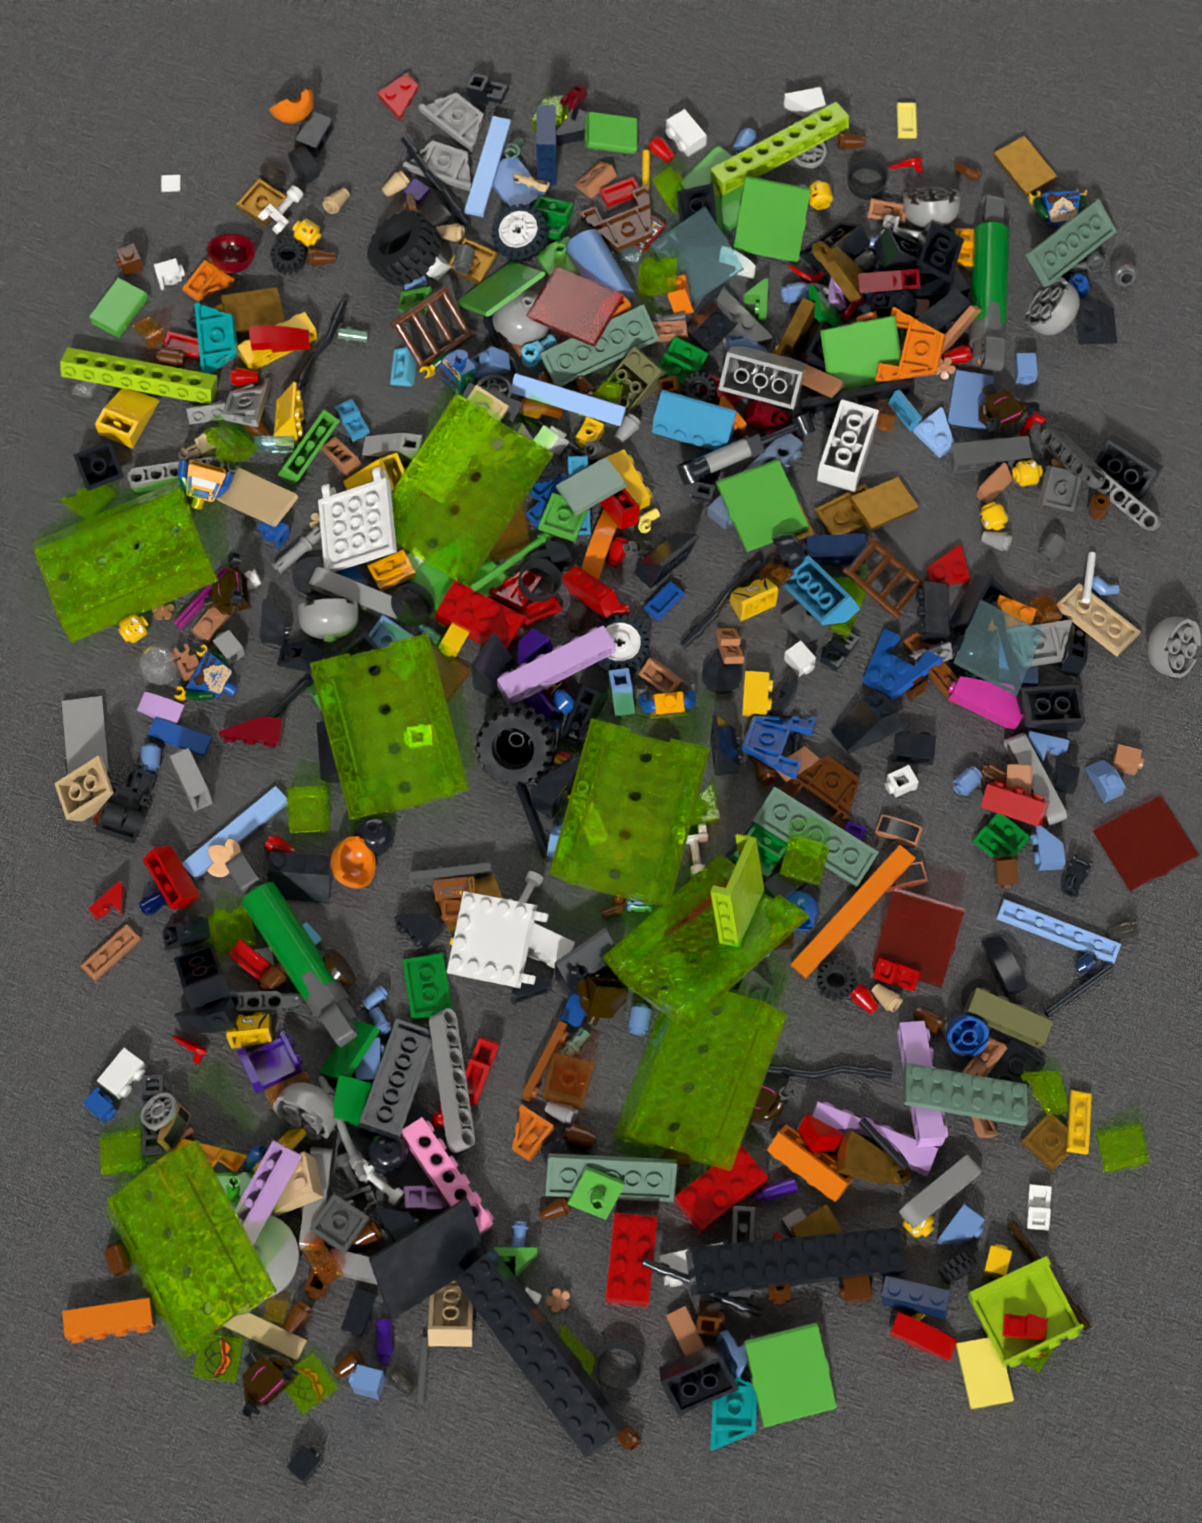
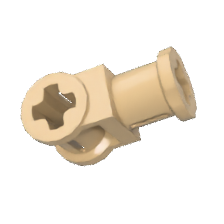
M210 430L194 439V445L186 449L181 448V452L184 457H187L189 451L190 460L200 456L202 458L215 456L222 451L223 446L217 442L215 433Z

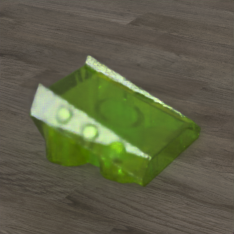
M649 257L642 261V264L639 265L638 274L639 298L676 291L678 258L665 257L661 261L656 262L654 258Z
M233 425L213 427L204 431L208 443L216 447L215 455L221 461H245L258 451L257 446Z
M293 786L287 789L286 808L288 809L290 833L330 830L328 790L326 786Z
M790 836L779 874L810 884L820 885L830 847L803 837Z
M236 907L231 911L216 909L212 914L205 915V918H208L211 936L208 939L209 945L214 944L217 953L230 951L239 939L243 940L250 947L256 946L252 920L245 908Z
M1139 1122L1095 1132L1104 1173L1117 1172L1125 1168L1136 1169L1143 1164L1149 1163L1142 1125Z
M141 1127L100 1134L101 1176H111L126 1171L132 1174L138 1173L143 1169L144 1157L141 1156Z

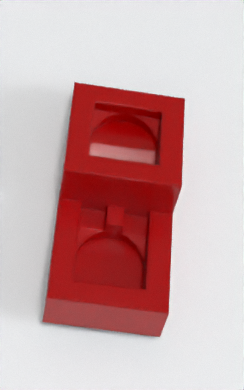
M879 958L873 978L891 985L895 984L913 992L916 991L922 971Z

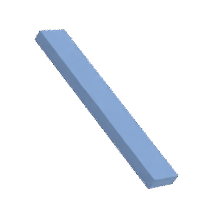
M492 117L465 207L466 214L484 216L510 129V119Z
M517 373L514 375L510 393L618 426L622 425L626 411L625 406Z
M276 786L187 858L182 863L185 870L194 880L198 879L214 863L208 853L210 846H225L228 838L240 844L285 807L289 800Z
M1006 899L1003 900L997 916V920L1083 953L1088 952L1091 956L1112 964L1115 963L1121 943Z

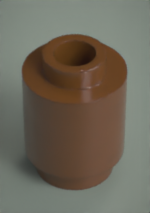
M162 346L161 350L157 351L156 360L159 361L160 365L175 368L184 367L186 352L181 349Z
M1098 493L1091 498L1088 513L1093 519H1102L1107 515L1110 507L1109 497Z
M990 763L989 766L985 764L981 771L982 781L987 784L995 780L1007 783L1006 770L993 763Z
M276 963L274 966L271 965L258 979L260 982L259 988L262 991H277L287 980V973L282 965Z
M572 1123L571 1127H566L563 1138L567 1139L566 1144L582 1149H591L596 1133L592 1132V1129Z
M118 1242L106 1246L107 1249L103 1253L110 1272H113L114 1276L128 1273L131 1263L125 1246L123 1244L119 1245Z

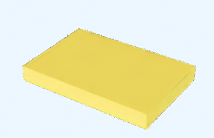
M989 1338L956 1343L970 1410L1013 1402L1014 1398L1007 1368L1003 1367Z

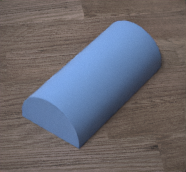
M598 230L583 231L569 241L566 250L600 308L604 301L619 292L627 300L633 299V289Z

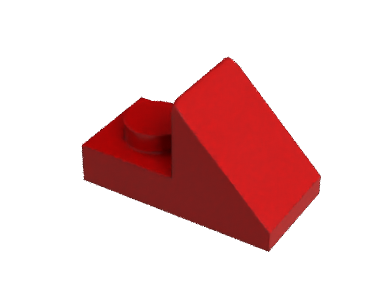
M120 881L117 882L88 908L96 920L100 917H105L110 912L111 907L123 917L125 898L123 884Z
M1004 1313L1002 1337L1045 1342L1048 1320L1028 1313L1027 1316Z

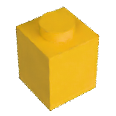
M452 623L438 648L446 656L456 658L469 632Z
M991 1245L982 1274L997 1279L1005 1276L1012 1251L1007 1250V1247L1004 1245Z

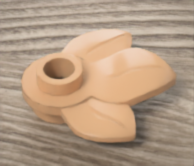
M228 838L225 846H210L208 853L214 863L207 871L216 877L228 875L230 872L225 863L241 852L240 845L235 840Z

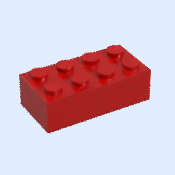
M454 580L435 612V621L448 628L452 623L469 632L467 638L482 646L495 633L509 652L524 626L525 616Z
M740 1145L677 1194L674 1198V1203L698 1233L702 1235L728 1215L733 1206H739L757 1192L760 1187L767 1184L768 1176L745 1148Z
M614 1213L605 1303L649 1307L652 1270L641 1266L644 1258L653 1261L657 1217Z

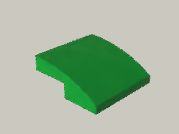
M539 196L533 207L543 215L549 229V238L561 241L569 224L574 203Z
M813 284L809 285V301L815 303L814 317L831 328L840 326L837 309Z
M674 336L659 366L668 373V377L676 375L680 383H685V378L690 377L689 374H696V372L701 371L709 353Z
M997 813L972 842L992 858L1012 855L1015 857L1031 837L1006 816Z
M754 823L747 835L757 839L762 878L764 880L772 873L789 847V844ZM738 849L731 858L735 862L739 860Z
M339 1075L333 1098V1117L358 1126L373 1084Z

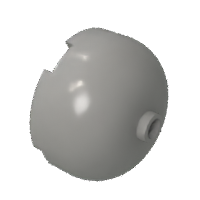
M944 187L914 189L913 194L906 192L903 194L905 216L910 222L921 227H927L931 221L940 226L947 225L959 213L960 192L955 189L952 192L944 190Z
M1061 277L1046 289H1040L1029 303L1025 313L1029 315V318L1025 323L1042 335H1054L1063 331L1072 323L1078 313L1080 299L1077 290Z
M526 289L493 313V325L496 331L508 338V342L523 346L532 344L536 340L539 341L546 336L552 319L548 302L542 295L531 289Z
M346 599L314 600L308 606L306 603L298 605V620L302 630L311 637L324 639L325 642L336 641V638L348 635L355 629L358 623L359 613L358 602L352 601V604L346 602Z
M1172 616L1163 619L1154 627L1148 640L1147 653L1149 661L1155 670L1161 674L1178 678L1189 673L1197 660L1193 658L1197 646H1201V632L1198 624L1188 618ZM1184 657L1189 658L1188 664L1184 668H1182L1184 665Z
M297 1082L288 1085L281 1091L273 1104L274 1112L279 1119L284 1117L291 1124V1129L304 1128L307 1133L305 1137L319 1140L320 1137L327 1139L337 1122V1119L333 1117V1099L322 1088L310 1083Z

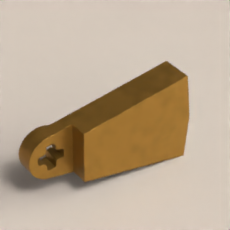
M823 241L813 244L812 252L815 258L823 264L850 303L862 298L863 293L858 291L857 274L865 272L838 246L830 249Z
M805 298L802 299L780 344L776 346L772 354L784 356L786 352L794 354L815 319V303Z
M853 1130L844 1134L838 1152L837 1173L880 1185L890 1183L901 1186L909 1182L911 1172L908 1167L902 1170L887 1153Z

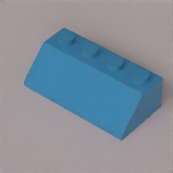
M662 390L653 419L652 433L715 451L731 444L737 411Z
M809 555L805 557L801 565L788 572L779 581L822 625L845 623L860 610V607L853 598Z

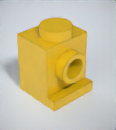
M587 416L576 435V444L580 448L585 449L588 442H599L604 434V424Z

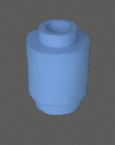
M744 128L740 131L733 146L736 154L755 145L757 134L754 130Z
M801 282L786 284L785 287H781L783 302H788L789 304L801 302L803 298L807 299L809 297V286H805V283Z
M146 743V746L141 747L140 768L142 771L157 774L158 769H160L162 749L157 744Z
M973 766L966 768L953 780L954 791L959 795L967 796L981 783L983 778L981 772Z
M636 1003L635 1006L631 1007L628 1023L629 1033L641 1036L646 1035V1031L649 1030L652 1011L648 1009V1005Z

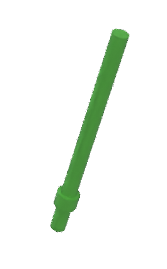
M543 531L537 536V539L473 583L471 588L474 591L479 590L541 545L544 546L545 542L550 541L555 535Z

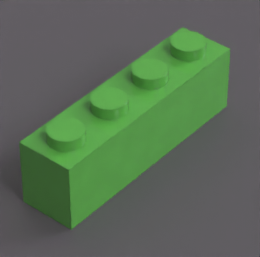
M323 410L277 476L293 487L337 426L339 420L326 410Z

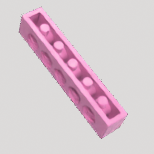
M423 1117L404 1128L400 1136L405 1140L407 1147L448 1208L459 1202L454 1196L455 1192L462 1191L466 1195L471 1208L476 1210L478 1214L475 1220L482 1235L493 1226L492 1221L494 1218L488 1209H483L480 1204L482 1202L480 1196L476 1191H471L468 1186L470 1185L468 1178L464 1173H459L456 1160L453 1156L449 1157L447 1155L444 1142L440 1138L437 1139L433 1134L435 1130L428 1120L425 1122ZM426 1138L430 1141V1145L422 1147L419 1144V1140ZM439 1156L442 1159V1163L434 1165L430 1158ZM449 1173L454 1177V1181L447 1183L443 1180L442 1176Z

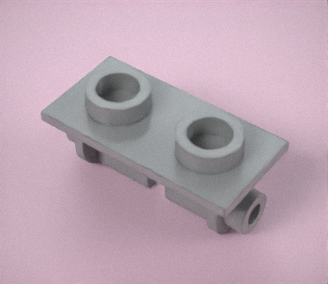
M219 400V402H212L211 405L205 406L204 404H191L190 407L186 408L189 425L224 420L222 413L226 402Z
M940 641L935 645L929 646L928 651L940 656L943 662L953 658L951 642ZM924 648L916 652L913 651L909 655L911 662H914L916 665L927 650Z

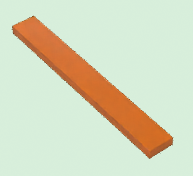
M899 845L791 963V967L807 979L916 858Z

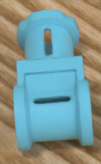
M548 334L547 338L541 342L536 340L532 344L523 346L521 350L523 356L522 364L525 367H536L542 361L539 353L558 345L552 335Z

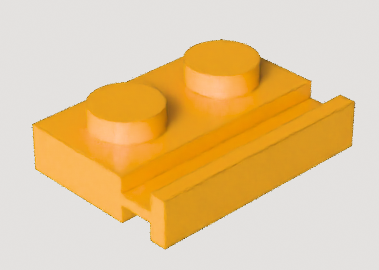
M404 550L368 565V570L381 592L416 576L415 570L412 568Z

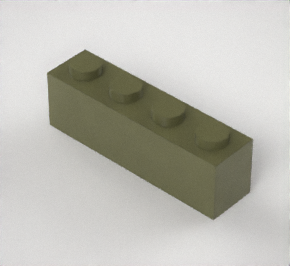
M979 987L970 992L963 1014H974L982 1019L985 1025L1039 1048L1046 1043L1053 1021L1047 1019L1046 1015L1033 1013L1024 1005H1015L1009 1002L1010 1000L1006 997H997L990 994V991L986 988Z

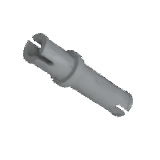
M316 526L308 535L299 539L300 542L272 565L274 569H278L277 572L282 574L285 569L307 550L310 551L312 546L321 539L320 528Z

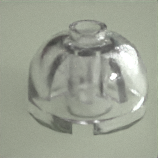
M163 644L150 645L144 648L139 655L138 668L140 675L145 681H149L154 685L166 684L175 677V673L178 670L176 662L178 659L173 650Z

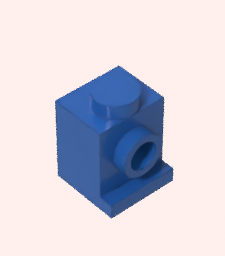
M262 521L258 525V530L261 531L262 537L268 542H275L278 549L281 548L290 536L289 526L281 521L276 527Z
M98 1087L83 1102L84 1106L104 1124L107 1121H111L118 1113L112 1106L114 1102L107 1095L103 1096L101 1089Z

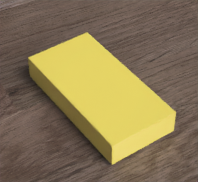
M897 103L898 138L917 137L916 103Z

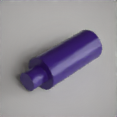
M791 1177L760 1187L761 1191L754 1193L756 1201L764 1199L767 1202L796 1193L798 1189L794 1178Z
M388 1319L376 1321L377 1357H380L381 1365H388L389 1357L392 1356V1320Z

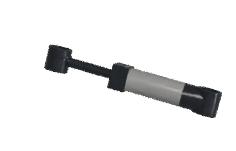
M804 411L792 416L791 425L761 438L759 434L753 432L725 447L699 458L678 464L676 467L683 485L694 483L703 476L748 457H755L765 453L764 444L787 434L796 432L797 436H804L815 431L810 412Z

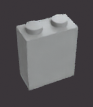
M189 748L175 751L170 756V759L193 811L195 812L213 804L209 790Z

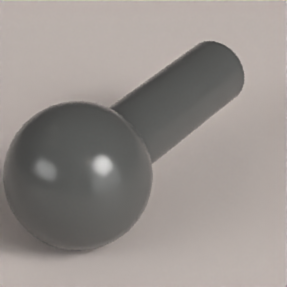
M657 312L650 319L651 322L685 320L686 312L668 315Z

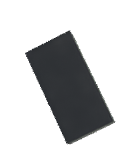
M356 1288L341 1330L362 1337L377 1295Z

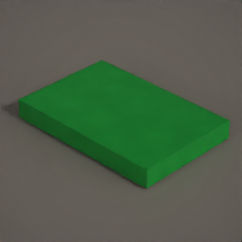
M443 953L402 959L411 1019L430 1018L446 1008L452 1009Z
M355 1021L353 1025L359 1035L343 1047L337 1044L319 1073L333 1080H337L339 1075L351 1078L380 1030L376 1026Z

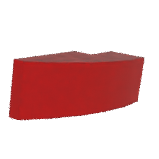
M288 326L249 327L252 351L271 349L272 353L310 349L309 330Z
M484 1036L478 1039L473 1056L465 1072L470 1104L475 1106L479 1101L501 1046V1043Z
M899 1312L889 1336L909 1343V1346L947 1361L951 1360L957 1340Z

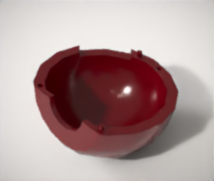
M229 233L213 238L208 243L206 252L209 261L219 271L234 274L244 271L251 264L255 256L256 247L254 242L248 237Z

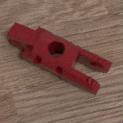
M580 83L572 87L561 98L560 105L565 106L567 104L574 110L587 97L586 89L588 85Z

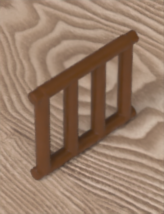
M447 285L390 323L393 329L396 328L416 361V368L419 372L422 367L431 365V362L441 353L453 350L475 334L472 328L469 329L448 293L450 290ZM441 297L463 334L455 339L433 304ZM425 308L428 309L448 343L438 349L417 314ZM410 318L432 352V355L424 360L402 323Z
M870 537L867 541L868 545L849 567H845L842 572L891 616L898 619L901 615L899 612L917 589L922 586L923 582L877 540ZM875 549L883 558L863 580L855 571ZM890 562L898 570L880 593H877L870 585ZM905 576L912 582V585L893 607L885 598L900 579Z

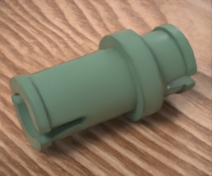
M515 137L507 145L505 156L508 159L517 157L524 146V140L521 137Z
M347 326V328L339 327L338 339H345L346 342L353 340L367 343L368 330L351 329L350 326Z
M580 1027L570 1041L567 1040L564 1043L565 1047L560 1053L565 1058L567 1057L568 1060H571L574 1054L577 1055L580 1052L579 1048L590 1037V1034L586 1030L583 1031V1028Z

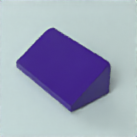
M541 691L523 699L528 708L536 709V714L542 713L547 718H555L554 707Z

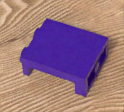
M283 1030L279 1032L280 1038L246 1053L245 1048L237 1050L239 1059L256 1094L302 1073L300 1064L303 1061L298 1052H293L292 1048L295 1047L290 1035L286 1037Z

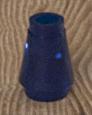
M161 891L145 896L138 902L145 916H153L167 903Z

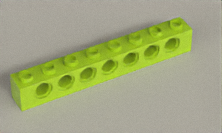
M837 102L828 105L805 119L795 122L790 127L777 132L775 135L762 140L760 143L747 148L745 151L715 165L710 169L711 182L722 195H725L744 185L746 176L757 178L832 138L839 132L847 130L849 128V115Z
M67 347L60 361L62 377L209 405L212 404L217 393V375Z

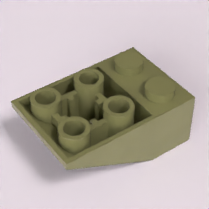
M633 347L598 393L609 402L625 406L624 416H627L628 413H631L658 388L657 380L666 378L668 373L642 350Z

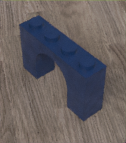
M537 105V179L548 181L549 186H556V105Z

